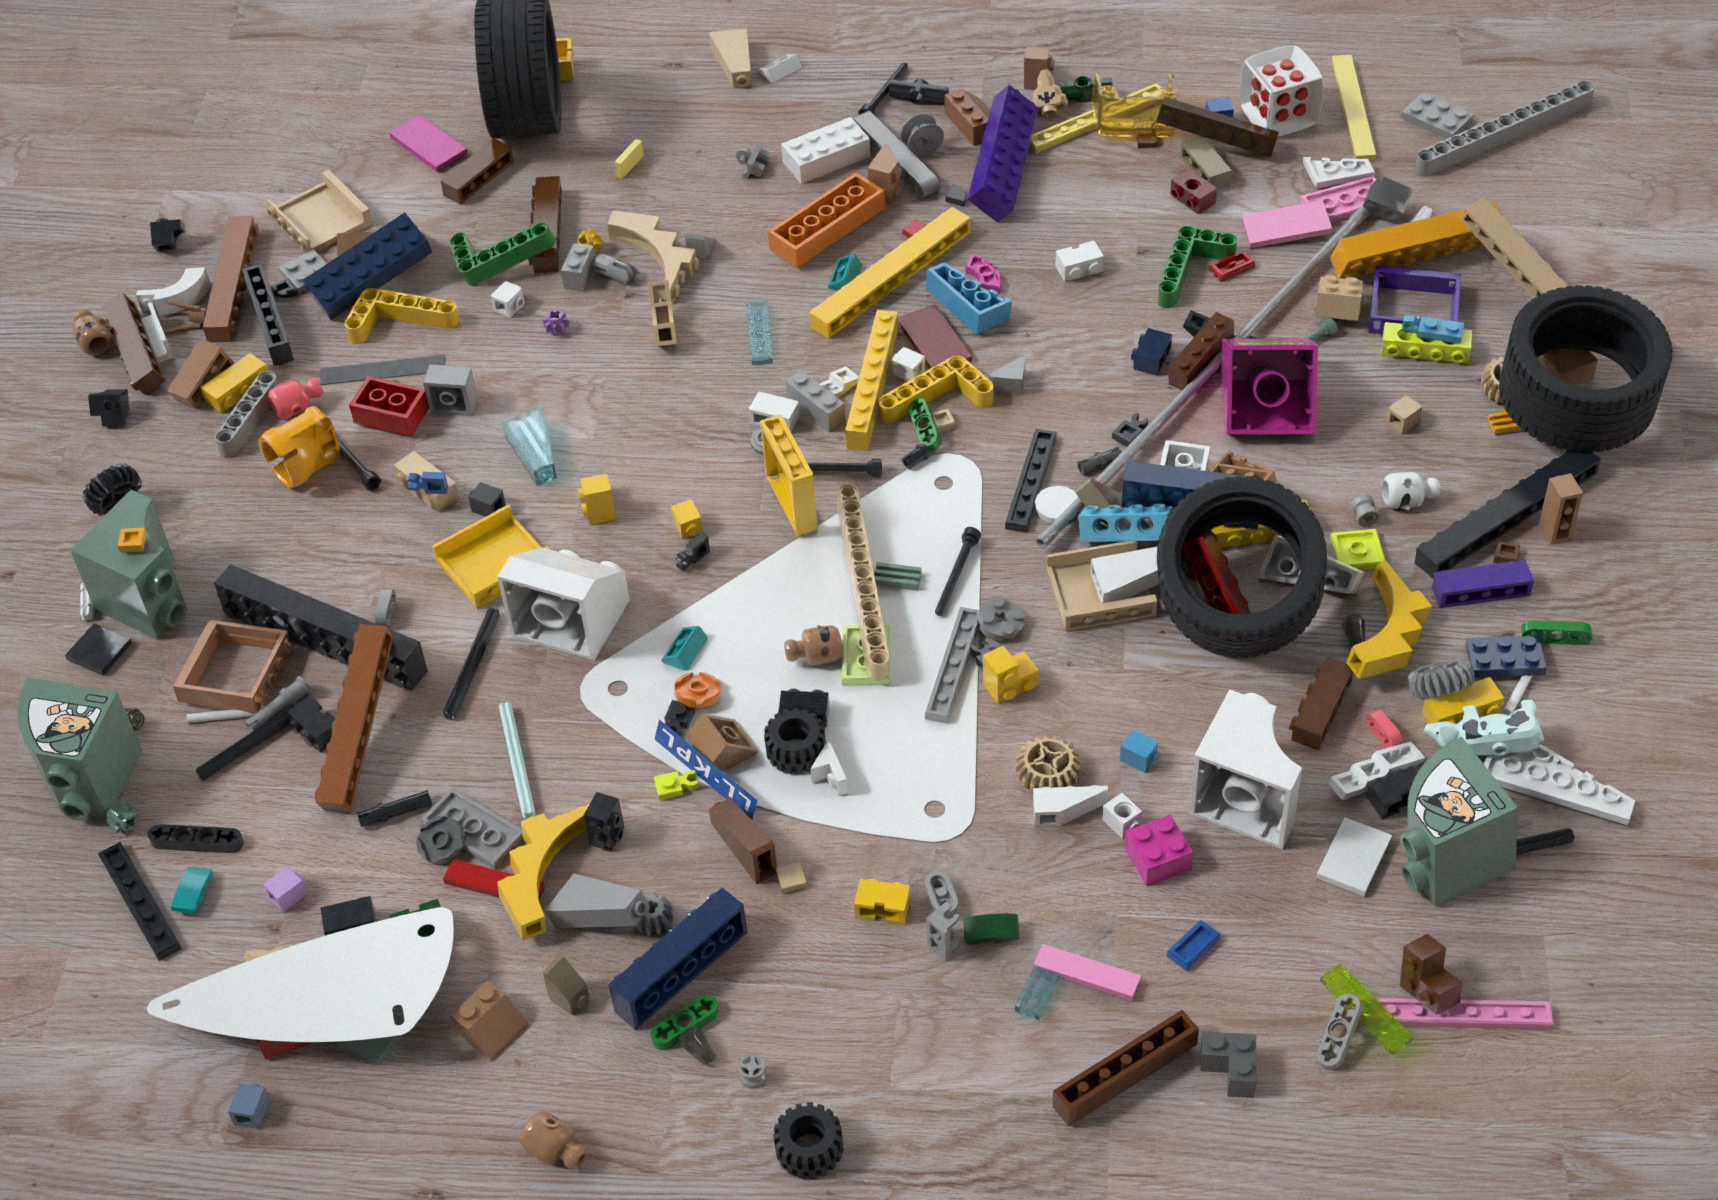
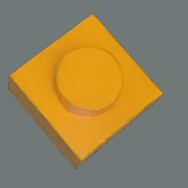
M145 528L121 529L118 542L119 551H143L147 535Z

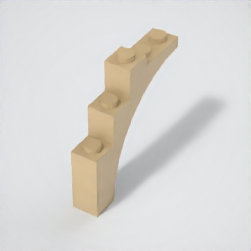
M613 210L607 223L609 239L634 245L649 253L659 263L664 271L665 280L669 282L671 304H673L675 297L679 296L680 285L684 283L685 277L692 278L694 271L698 269L699 259L696 258L695 249L682 248L676 232L663 231V225L660 224L659 216Z

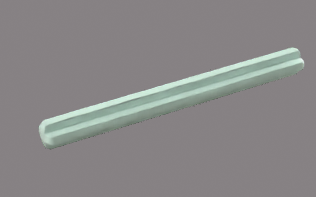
M510 702L501 703L499 710L523 818L528 819L535 816L536 813L513 709Z

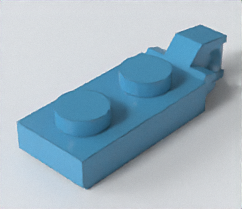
M1404 315L1402 330L1418 334L1417 337L1461 343L1464 323Z

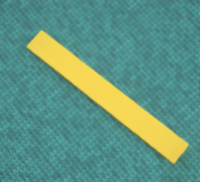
M1352 55L1332 56L1331 62L1354 158L1375 160L1376 152Z
M1156 83L1031 135L1029 147L1037 154L1163 101L1164 97L1168 98V93Z

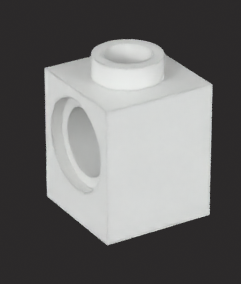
M903 347L891 359L892 375L907 382L925 372V356Z
M1123 793L1103 805V821L1122 839L1125 837L1126 830L1141 825L1142 811Z

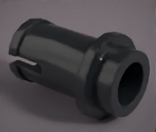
M918 444L915 450L902 457L901 460L904 466L910 470L923 459L927 460L930 450L925 444Z

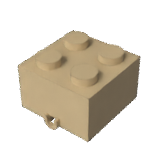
M1333 275L1320 276L1317 302L1314 305V310H1316L1315 316L1358 321L1362 310L1360 303L1363 281L1353 277L1341 279Z

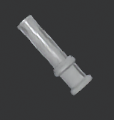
M298 676L292 685L280 690L277 698L251 718L244 721L246 726L250 727L253 723L257 722L249 729L251 732L288 706H295L296 701L305 694H311V687L301 676Z

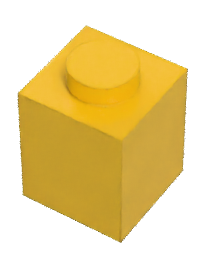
M692 499L671 506L673 522L682 539L703 532L701 516Z

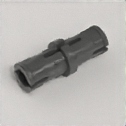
M1115 447L1106 452H1096L1094 456L1078 461V470L1082 475L1099 468L1102 470L1111 464L1122 451L1119 447Z

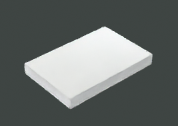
M1344 817L1317 872L1316 878L1364 897L1391 842L1392 835Z

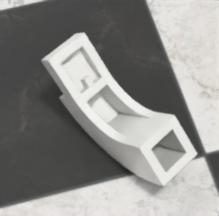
M205 267L186 268L182 278L174 285L163 289L138 290L136 297L142 312L150 311L147 303L152 302L159 316L183 311L185 308L169 305L168 301L194 305L206 295L211 282Z

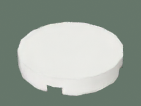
M1048 487L1037 495L1035 509L1041 519L1048 523H1053L1078 496L1075 491L1067 487Z

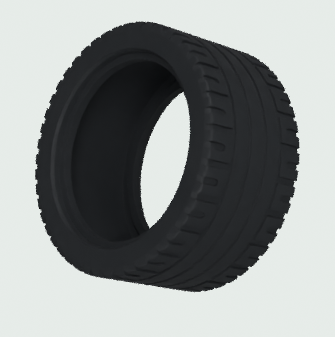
M477 0L474 14L476 66L482 110L489 136L496 139L558 134L561 130L562 119L561 83L555 28L549 0Z
M1576 285L1575 287L1566 286L1565 288H1556V290L1552 289L1528 302L1519 311L1513 322L1499 379V394L1506 412L1509 413L1510 418L1514 420V423L1518 427L1520 426L1525 433L1528 432V435L1537 438L1542 443L1545 442L1546 445L1556 446L1558 449L1562 450L1563 448L1571 452L1574 450L1583 453V451L1593 453L1594 451L1613 450L1614 448L1622 447L1623 444L1630 443L1631 440L1633 441L1643 434L1655 416L1671 366L1673 349L1669 333L1666 331L1664 324H1661V320L1655 316L1656 314L1652 310L1649 311L1647 306L1640 304V301L1632 299L1629 295H1623L1622 292L1612 291L1613 289H1603V287H1592L1591 285ZM1558 349L1588 350L1616 362L1626 371L1632 381L1611 389L1582 388L1554 377L1541 365L1537 358Z
M1224 477L1222 480L1217 479L1213 480L1212 483L1203 484V487H1198L1194 489L1193 493L1187 494L1185 499L1180 500L1177 507L1173 508L1171 515L1165 520V525H1163L1161 535H1159L1156 555L1160 593L1165 610L1169 614L1171 621L1194 644H1198L1201 648L1208 649L1212 653H1220L1222 656L1229 655L1237 658V656H1241V658H1248V656L1257 657L1260 654L1266 655L1271 651L1275 652L1280 647L1287 646L1290 641L1293 642L1311 624L1312 618H1315L1324 594L1327 564L1326 541L1323 530L1320 528V523L1318 519H1315V514L1312 510H1309V506L1302 502V499L1297 494H1293V491L1288 488L1285 489L1279 483L1275 484L1274 481H1266L1260 477ZM1251 522L1260 524L1274 530L1290 544L1298 558L1301 571L1292 590L1276 605L1252 614L1222 612L1200 600L1187 584L1183 574L1186 561L1182 553L1184 540L1201 530H1212L1228 523Z

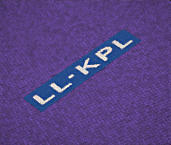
M659 719L654 740L690 770H694L696 775L725 799L731 798L752 820L757 800Z

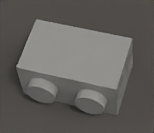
M573 244L561 269L564 289L584 291L594 270L593 261L595 254L592 245Z

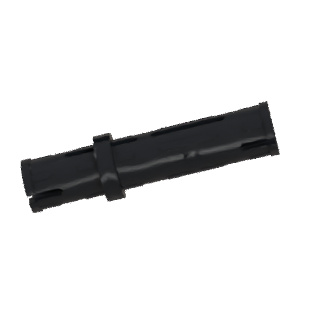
M428 790L386 804L378 803L377 807L356 812L360 826L363 827L381 820L386 822L388 818L432 805Z

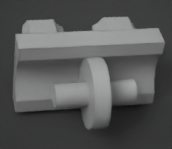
M758 141L753 152L749 148H741L737 151L736 158L742 165L747 164L742 177L748 179L750 174L761 177L771 154L761 149L763 142Z

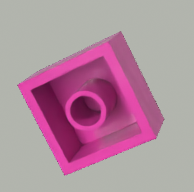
M1171 814L1125 831L1124 849L1146 886L1192 870L1193 851Z

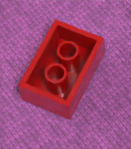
M367 376L349 404L355 424L407 436L414 434L429 410L424 388Z

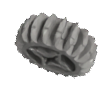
M1449 659L1413 670L1408 675V684L1414 697L1434 698L1447 694L1450 695L1470 687L1475 682V674L1470 661L1465 659Z

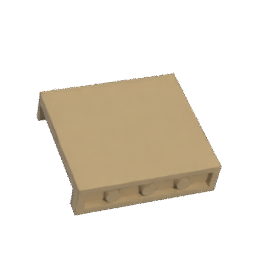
M329 169L322 172L323 183L277 206L270 199H267L269 207L267 212L272 220L275 219L282 230L285 229L292 240L295 239L300 249L306 252L313 249L319 252L336 243L337 233H356L373 224L369 208Z
M1123 541L1047 555L1046 570L1065 632L1156 617L1157 599L1155 594L1151 595L1149 589L1125 600L1101 603L1091 577V559L1137 551V541Z

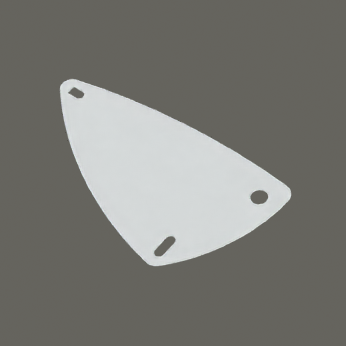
M443 907L429 909L358 926L300 943L220 971L159 996L149 1003L147 1011L153 1016L186 1027L258 1040L334 1042L403 1035L410 1031L422 1017L445 976L453 945L454 926L452 912ZM431 924L435 927V932L428 937L418 935V930L423 925ZM176 999L180 1000L178 1006L163 1010L162 1003ZM396 1005L403 1007L405 1021L402 1025L394 1024L392 1008Z

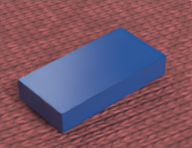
M1200 920L1167 951V957L1187 971L1220 940L1221 934Z

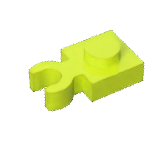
M677 771L654 776L659 801L683 796L682 790L685 789L688 791L699 789L698 780L690 782V780L696 778L695 771H687L683 776H679Z

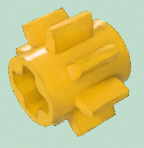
M595 229L582 230L577 240L578 244L592 245L594 253H598L603 244L602 235L596 234Z

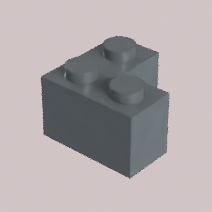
M1202 1031L1200 1071L1227 1073V1097H1255L1257 1083L1256 1034Z

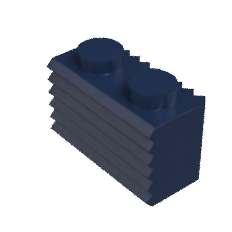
M1147 328L1146 333L1140 335L1138 347L1134 348L1131 354V360L1134 361V370L1150 373L1151 375L1154 374L1155 376L1158 375L1172 347L1173 334Z

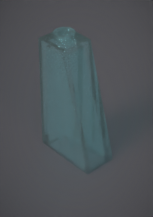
M542 406L502 422L505 438L536 486L556 479L553 455Z

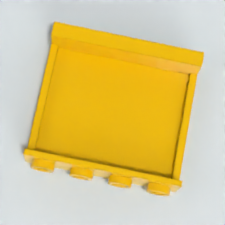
M510 505L497 510L432 546L436 562L476 609L502 596L497 576L510 556L541 548L513 516Z

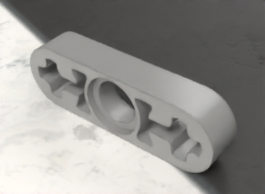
M1344 994L1338 998L1319 1046L1317 1057L1326 1069L1334 1070L1342 1065L1362 1014V1004L1353 994ZM1352 1002L1355 1009L1348 1011L1347 1018L1351 1021L1349 1023L1343 1019L1346 1015V1010L1343 1006L1344 1004L1349 1005ZM1338 1025L1347 1027V1033L1342 1038L1333 1036V1029ZM1331 1040L1333 1043L1337 1044L1334 1048V1054L1337 1057L1336 1059L1331 1058L1330 1061L1327 1062V1059L1324 1055L1325 1053L1330 1054L1333 1049V1045L1329 1042Z

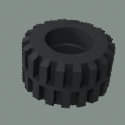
M793 708V711L783 710L782 714L778 712L774 715L775 719H769L768 726H765L764 729L766 755L768 760H770V764L773 767L777 766V770L781 772L786 770L788 774H792V772L801 774L803 770L811 771L814 762L826 744L825 729L821 719H817V715L814 713L809 714V710L803 709V711H799V708ZM792 739H802V740H803L802 742H799V743H788V742H787V741L792 740Z
M807 1102V1106H802L801 1103L796 1104V1108L793 1110L789 1107L785 1110L786 1116L781 1114L778 1118V1124H775L774 1127L775 1151L777 1160H780V1166L783 1169L787 1168L788 1173L792 1176L797 1173L798 1178L804 1179L805 1176H810V1179H816L817 1174H820L822 1177L827 1175V1169L832 1171L836 1167L835 1162H840L842 1158L843 1138L838 1117H834L833 1111L830 1109L825 1111L824 1105L818 1104L817 1107L813 1106V1102ZM807 1134H814L822 1138L820 1143L812 1147H801L794 1143L799 1137Z

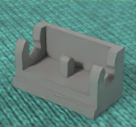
M947 901L926 918L927 945L945 962L949 959V955L958 949L960 945L959 939L951 944V935L953 934L951 928L958 922L959 914H955L950 919L952 905Z

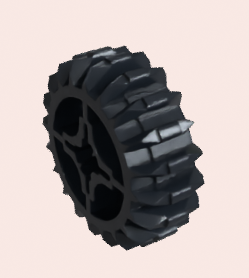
M118 463L115 466L111 465L108 469H103L100 474H97L95 478L90 480L91 482L85 486L86 489L83 491L84 495L82 498L86 506L94 514L99 516L106 515L130 490L139 493L138 490L142 487V480L138 472L126 463L122 465Z

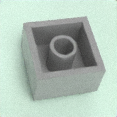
M429 364L423 384L430 413L472 416L478 396L471 367Z

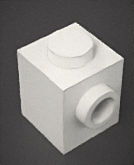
M507 281L491 295L493 311L509 318L525 304L522 288Z

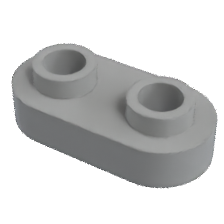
M941 871L929 873L925 878V890L933 911L947 901L952 905L950 917L954 916L958 911V898L949 876Z

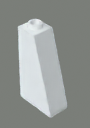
M1157 547L1091 559V577L1100 602L1107 603L1125 600L1158 585Z

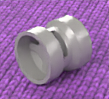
M1361 495L1351 503L1360 526H1372L1380 519L1379 512L1375 508L1374 500L1370 495Z

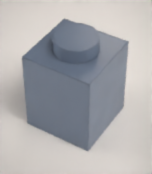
M239 1083L228 1110L234 1125L259 1129L270 1102L265 1088L254 1083L249 1085Z

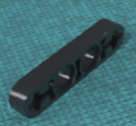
M158 824L153 826L148 832L150 843L155 849L235 853L244 845L240 831L235 828ZM181 835H190L188 840L184 842L178 841ZM206 836H214L213 840L209 843L201 842Z

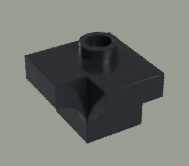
M160 218L156 222H150L151 243L156 251L177 249L176 241L178 236L186 233L185 224L181 219L168 220Z
M106 389L103 392L90 393L88 395L90 416H101L102 426H124L126 424V414L130 410L128 389Z

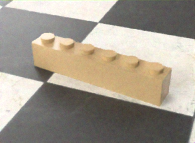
M1485 196L1464 211L1460 220L1532 298L1538 297L1542 293H1547V291L1552 289L1556 290V288H1565L1567 286L1565 280L1552 270L1551 265L1539 256L1537 250L1526 242L1523 235L1513 228L1509 220L1502 216L1495 208V205L1488 201Z

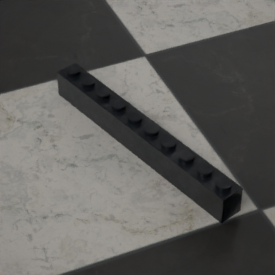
M1574 450L1573 452L1566 451L1559 458L1552 459L1548 465L1535 470L1526 479L1518 481L1512 488L1505 489L1498 497L1488 500L1476 511L1472 510L1462 520L1455 521L1443 532H1438L1429 541L1422 542L1416 549L1414 563L1432 579L1434 578V572L1453 568L1541 511L1549 478L1571 473L1577 484L1581 485L1597 474L1601 458L1594 453H1587L1586 451H1583V453Z

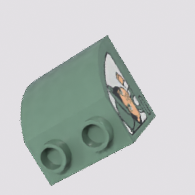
M27 677L18 699V725L52 799L60 811L73 820L83 821L88 816L107 819L109 808L116 804L142 752L118 692Z
M1463 737L1439 749L1420 768L1412 783L1408 797V831L1401 834V843L1408 856V862L1401 865L1403 878L1412 892L1417 893L1423 890L1434 906L1516 869L1518 807Z

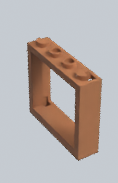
M209 620L173 685L177 701L256 714L261 706L265 704L267 694L270 688H273L278 672L283 669L284 661L292 651V643H290L288 631ZM220 642L273 649L250 694L196 686Z

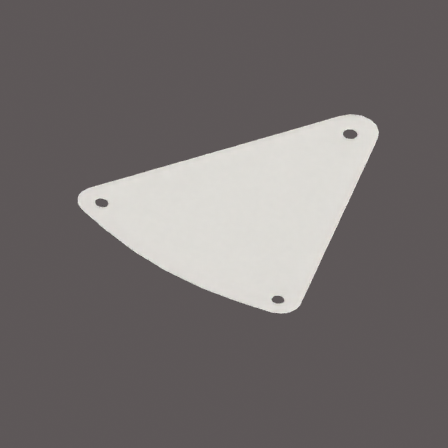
M950 453L933 455L928 457L927 460L920 461L910 470L907 469L860 499L873 571L876 569L877 562L922 567L918 590L876 585L883 624L890 625L889 685H842V658L834 663L815 666L809 665L804 657L793 662L786 659L784 642L789 639L800 641L804 629L815 628L817 625H833L838 628L843 645V626L858 625L838 514L820 524L818 530L799 537L596 665L583 679L580 686L581 700L590 712L627 740L684 774L690 771V769L654 740L658 722L660 719L665 723L664 717L671 701H678L674 695L675 681L680 676L693 672V675H699V672L713 675L721 684L720 699L709 707L695 708V713L688 729L681 727V737L692 746V742L686 734L702 713L735 719L757 748L758 753L727 770H720L757 800V806L803 821L879 836L940 842L950 840L962 834L971 824L975 812L978 665L976 664V658L970 654L949 722L944 723L925 719V711L960 607L979 610L981 538L977 545L971 547L944 614L942 616L935 614L937 604L962 548L961 536L966 527H975L981 532L982 477L979 468L973 461L962 455ZM943 476L949 477L953 481V486L947 490H940L936 488L935 480ZM700 626L708 639L688 670H682L664 664L661 661L683 627ZM978 629V633H977V636H976V639H975V642H974V646H975L976 648H978V649H979V629ZM615 681H623L628 685V690L624 695L613 696L608 692L609 685ZM794 688L800 691H812L819 689L823 692H829L830 706L828 724L824 728L826 743H831L847 778V794L839 796L835 787H830L828 779L812 783L811 771L803 770L801 774H797V772L788 774L786 770L781 772L777 770V766L773 767L770 764V760H768L766 755L764 729L765 726H768L769 719H775L774 715L778 713L781 690L788 691ZM792 739V740H789V741H787V742H788V743H799V742H802L803 740H802V739ZM696 775V778H694L695 780H698L699 782L708 785L698 775ZM931 801H939L945 806V813L940 817H929L924 811L925 805Z

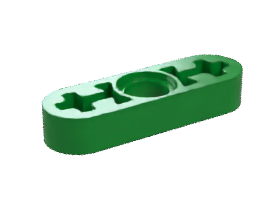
M916 398L909 405V413L920 444H925L930 452L941 446L942 438L931 407L923 398ZM925 421H930L926 428L921 429V425Z
M1529 620L1521 626L1522 636H1539L1540 643L1585 645L1591 642L1593 638L1592 628L1585 622ZM1554 631H1562L1560 634H1552Z
M703 995L656 1024L650 1033L653 1046L659 1050H667L716 1019L719 1013L717 1000L710 995ZM703 1006H706L707 1008H710V1007H711V1010H710V1011H707L706 1009L702 1010V1007H703ZM682 1018L692 1020V1023L687 1027H680L678 1025V1021ZM662 1033L664 1036L667 1035L668 1038H666V1039H663L662 1037L659 1038L658 1035Z

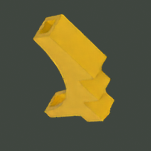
M1387 561L1378 563L1372 577V581L1380 591L1386 606V626L1380 633L1368 641L1354 645L1346 661L1358 679L1406 667L1413 652L1410 646L1416 645L1423 629L1420 624L1426 622L1432 605L1420 591H1410Z
M589 804L565 814L557 815L549 820L542 813L521 821L522 837L527 845L509 851L511 868L515 875L506 877L497 883L499 898L522 941L546 932L545 916L538 900L540 883L554 856L568 842L587 831L584 813Z

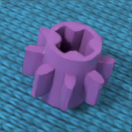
M557 309L547 312V318L542 319L546 332H550L552 335H561L565 333V327L570 326L566 312L562 313Z

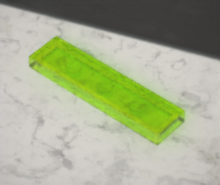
M1341 963L1321 976L1320 982L1337 999L1344 994H1353L1359 999L1363 1008L1359 1022L1391 1055L1412 1042L1413 1036ZM1350 1002L1349 1005L1344 1004V1007L1348 1011L1350 1009H1355L1352 1002Z

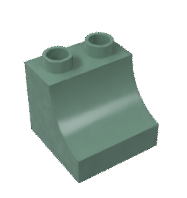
M130 490L70 551L94 609L158 640L170 627L177 626L183 620L187 607L171 567L175 559L153 500ZM145 528L147 535L144 550L140 552H120L118 542L121 529Z

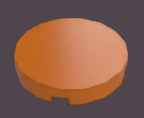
M693 672L680 676L675 681L674 695L680 703L688 707H709L720 699L721 684L716 677L708 673L699 672V675H693Z

